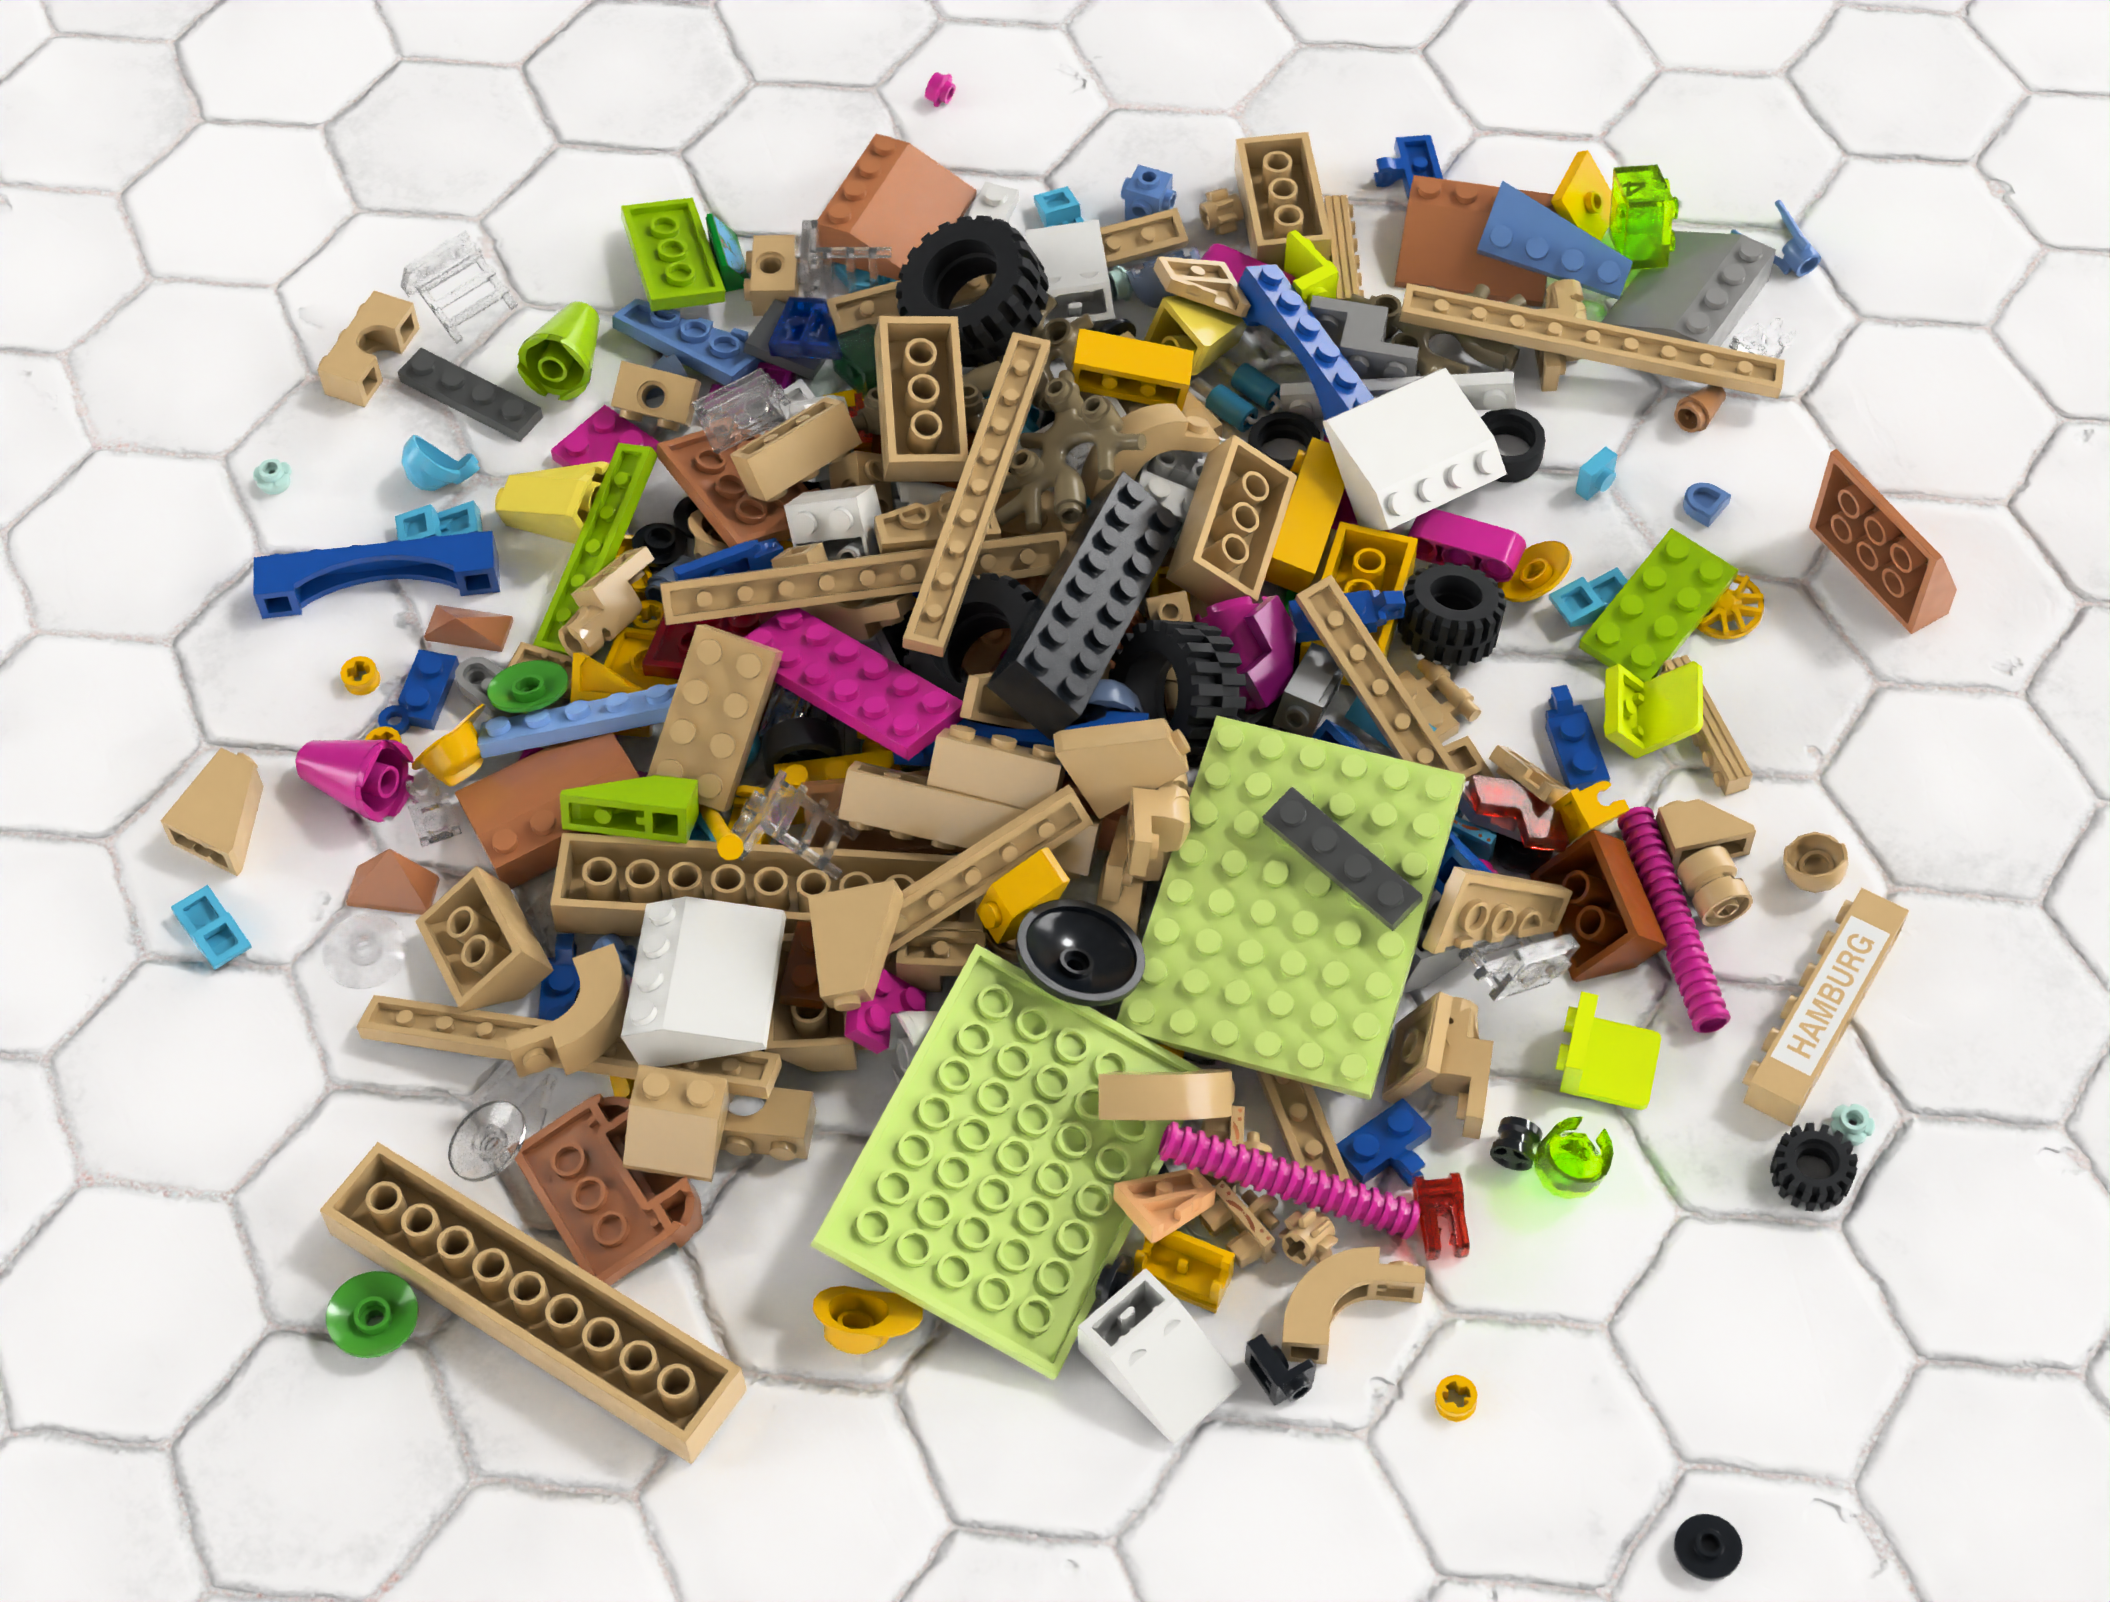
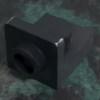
M1263 1334L1246 1343L1244 1362L1274 1406L1286 1399L1290 1402L1296 1401L1311 1390L1316 1371V1365L1311 1358L1289 1370L1288 1361L1282 1350L1277 1345L1271 1347Z

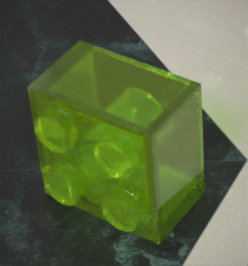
M1658 164L1613 167L1608 234L1615 251L1633 261L1630 270L1668 267L1669 252L1675 251V233L1672 229V219H1677L1679 212L1677 197L1672 196L1670 193L1669 179L1663 177Z

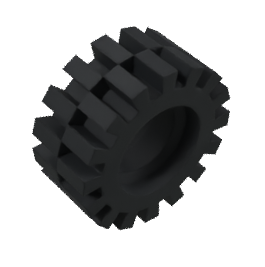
M1806 1123L1803 1131L1799 1125L1792 1127L1790 1134L1786 1132L1781 1137L1770 1166V1173H1774L1771 1180L1773 1186L1781 1185L1778 1194L1783 1199L1789 1194L1792 1195L1793 1198L1790 1204L1798 1208L1800 1201L1806 1202L1805 1211H1814L1817 1203H1819L1821 1211L1829 1210L1831 1203L1835 1206L1840 1204L1843 1197L1847 1196L1857 1173V1154H1851L1854 1146L1850 1140L1842 1144L1841 1141L1844 1134L1838 1130L1833 1136L1828 1134L1830 1127L1828 1125L1822 1124L1820 1131H1815L1814 1123ZM1804 1155L1819 1157L1830 1166L1831 1174L1825 1179L1808 1177L1798 1169L1797 1160Z

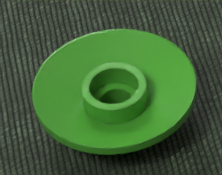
M544 660L526 661L510 666L498 673L490 681L487 695L490 703L499 710L511 713L535 711L557 701L566 692L569 678L566 670L557 663Z
M383 1271L366 1272L349 1279L334 1293L326 1311V1326L333 1342L345 1353L360 1358L380 1357L399 1348L411 1336L418 1321L419 1305L413 1289L401 1277ZM373 1317H383V1320L377 1325H368Z

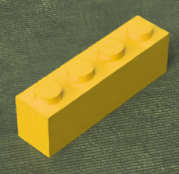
M1314 437L1311 438L1306 451L1298 449L1290 471L1297 473V478L1265 576V581L1296 593L1307 589L1316 574L1345 489L1330 443Z

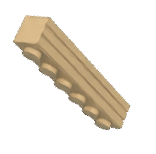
M1347 195L1325 196L1324 206L1332 238L1330 261L1339 272L1336 299L1349 301L1352 294L1364 297V290H1359V286H1362V274L1357 272V269L1360 268L1359 255H1355V252L1358 250L1357 238H1353V235H1355V221L1350 219L1353 218V204L1348 203Z
M1688 655L1665 661L1659 676L1691 662ZM1703 684V726L1698 733L1691 735L1693 744L1699 747L1705 766L1709 767L1713 773L1715 785L1721 788L1725 796L1749 789L1753 774Z

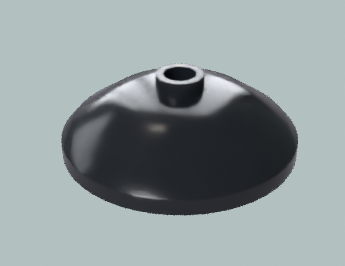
M1059 899L1040 904L1027 913L1016 934V954L1026 974L1045 992L1068 1003L1082 1006H1105L1117 1003L1128 997L1137 988L1145 970L1144 950L1139 938L1131 927L1116 914L1090 902Z

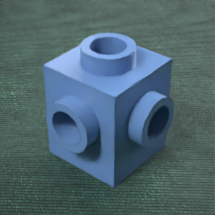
M1138 164L1132 177L1125 179L1121 189V199H1125V221L1173 209L1177 195L1176 191L1172 190L1173 174Z

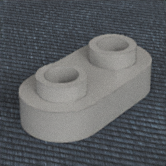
M471 657L458 665L455 671V678L459 691L475 705L485 704L486 706L483 711L490 717H512L521 714L499 710L488 699V685L502 671L497 665L484 657ZM476 681H482L480 684H473Z

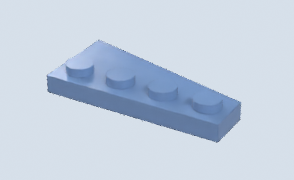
M1503 180L1477 248L1478 254L1556 280L1574 279L1580 281L1581 287L1617 300H1620L1633 263L1627 257Z
M637 298L612 316V328L668 357L675 354L680 363L731 389L754 372L759 362H766L744 353L745 342L748 339L747 331L733 328L731 333L713 327V321L704 318L683 319L680 318L681 312L673 309L651 311L649 302Z

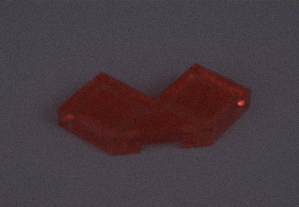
M1472 775L1468 789L1476 814L1516 819L1525 848L1557 852L1565 851L1569 839L1559 811L1511 779Z

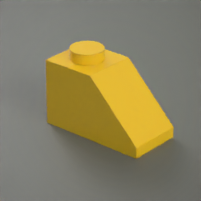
M1048 847L1040 849L991 884L976 912L982 924L988 929L997 944L1016 939L1019 926L1027 913L1040 904L1059 900L1070 880Z

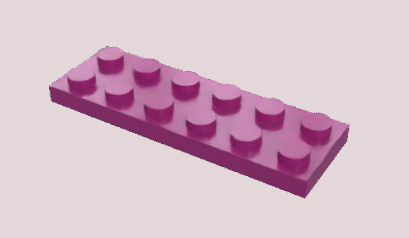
M801 608L780 611L744 637L784 651L774 682L908 761L935 741L936 736L944 728L950 729L951 725H956L963 719L960 717L962 700Z

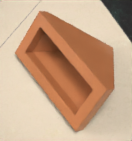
M436 604L424 637L426 641L503 652L514 620L509 615Z
M388 849L357 866L346 903L347 906L422 915L433 905L440 879L433 872L392 849Z

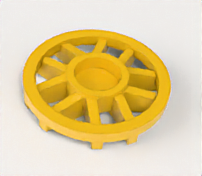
M1737 575L1733 582L1740 584L1735 591L1729 589V587L1709 611L1710 614L1703 618L1696 627L1699 631L1717 639H1735L1750 633L1758 626L1764 613V596L1759 588L1750 581L1749 576ZM1747 588L1752 593H1744V591ZM1746 604H1758V608H1757V607H1751V606H1745V605H1746ZM1742 617H1754V618L1745 626V623H1744ZM1735 620L1738 629L1729 630L1727 622ZM1720 621L1722 631L1710 628L1709 626Z

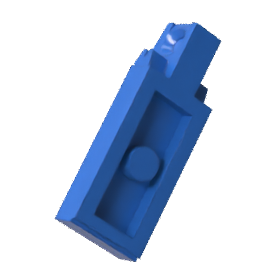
M776 538L758 542L757 539L749 542L746 541L674 567L673 572L676 581L763 570L772 567L771 559L783 552L784 549Z
M1364 590L1344 593L1369 633L1377 632V627L1387 624V620L1400 619L1405 616L1406 602L1402 590L1383 591L1381 593L1379 590ZM1296 600L1289 601L1288 611L1297 629L1296 642L1321 640Z
M1567 685L1551 687V698L1548 699L1551 710H1546L1545 730L1565 786L1571 790L1578 788L1581 791L1601 781L1610 782V776L1587 712H1584L1582 704L1573 706V698Z
M574 933L557 934L555 957H547L554 971L541 982L538 1019L554 1021L565 1014L575 1003L576 992L580 988V980L572 959L577 956V944L574 941Z

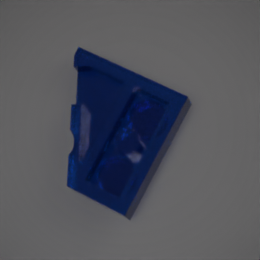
M789 297L768 343L770 355L788 358L841 360V347L836 337L826 300L824 298Z

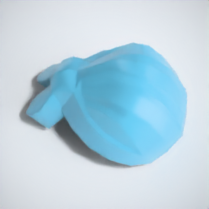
M412 435L403 445L402 465L404 471L414 486L421 490L435 491L450 483L459 484L480 469L477 465L479 461L473 454H466L459 461H456L417 435Z

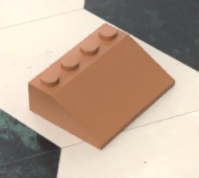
M876 133L815 223L817 257L899 281L898 276L903 264L907 265L909 261L907 255L912 248H918L922 244L921 238L928 232L932 235L938 231L939 225L947 221L953 224L957 222V218L963 217L977 196V190L909 142Z
M1413 175L1394 283L1395 287L1406 288L1407 283L1424 287L1432 286L1439 290L1464 295L1473 293L1478 284H1484L1490 289V294L1487 297L1488 300L1507 302L1515 295L1521 294L1525 298L1527 305L1543 307L1547 276L1477 253L1478 245L1500 187ZM1518 189L1557 214L1550 202L1554 194Z
M1837 449L1831 451L1809 528L1910 634L1949 614L1957 588L1943 556Z
M608 733L550 745L454 793L499 880L506 883L510 889H513L557 867L562 833L607 835L563 830L560 808V793L562 790L640 777L614 734Z

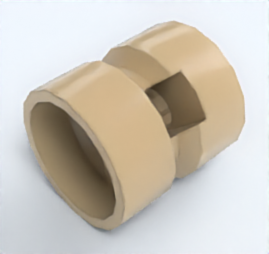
M1713 846L1695 852L1686 858L1676 871L1685 892L1693 898V907L1702 924L1707 927L1722 926L1738 919L1750 909L1753 903V897L1743 879H1735L1737 868L1728 851L1723 847Z

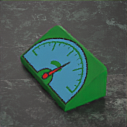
M706 214L708 239L726 292L743 289L744 279L750 277L746 271V264L737 235L714 214Z

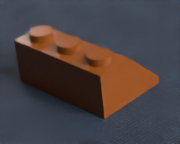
M1592 829L1533 873L1529 874L1531 880L1561 885L1573 892L1557 931L1553 932L1573 981L1579 982L1636 968L1668 946L1623 840Z

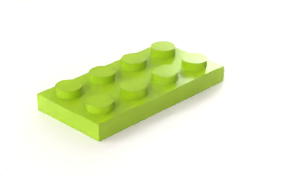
M693 197L621 206V219L651 311L699 305L705 306L725 302V288Z
M1671 528L1580 639L1578 648L1609 668L1620 664L1641 681H1649L1660 674L1663 663L1672 659L1736 579L1739 569Z

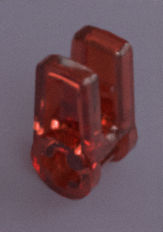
M1453 1172L1448 1174V1178L1425 1180L1423 1176H1413V1200L1419 1202V1223L1426 1261L1437 1260L1441 1254L1440 1235L1442 1229L1438 1225V1216L1445 1217L1447 1220L1450 1234L1448 1244L1452 1246L1454 1256L1457 1258L1468 1257L1470 1243L1464 1212V1192L1460 1173Z

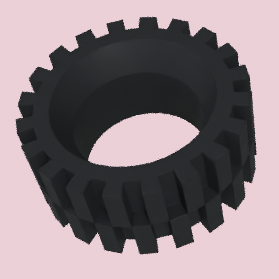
M1146 620V623H1138L1132 627L1133 634L1125 633L1120 641L1123 649L1115 650L1111 660L1116 664L1114 669H1110L1108 679L1123 683L1138 696L1144 713H1149V720L1165 718L1172 731L1180 729L1191 750L1186 754L1188 767H1200L1216 715L1243 721V719L1237 717L1238 708H1246L1247 698L1239 697V687L1246 686L1245 674H1237L1236 670L1242 664L1239 653H1229L1234 643L1229 637L1221 636V629L1216 626H1208V623L1168 620ZM1172 665L1177 678L1178 700L1174 715L1169 723L1164 705V689L1166 677Z

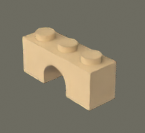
M375 290L371 293L366 302L359 306L356 316L349 326L341 331L336 344L329 354L324 356L319 363L317 371L325 395L365 408L383 382L377 358L372 353L380 350H390L402 354L420 329L412 302Z
M773 1087L770 1097L766 1100L764 1106L752 1115H736L730 1112L728 1108L719 1150H726L737 1156H747L751 1153L770 1155L782 1161H790L794 1158L808 1159L816 1117L813 1091Z

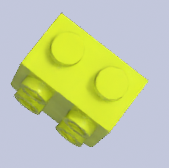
M1297 230L1287 233L1284 272L1296 278L1292 286L1302 297V300L1310 309L1313 295L1336 299L1339 272L1336 266L1331 261H1327L1315 249L1313 243L1309 239L1304 238Z
M1692 661L1646 682L1641 681L1620 664L1606 669L1604 689L1605 722L1603 725L1605 737L1637 759L1698 733L1703 726L1702 666Z
M1581 991L1578 1007H1568L1563 1032L1571 1033L1569 1045L1561 1043L1555 1069L1564 1071L1559 1092L1637 1110L1646 1109L1651 1096L1661 1035L1653 1030L1594 1017L1599 995Z

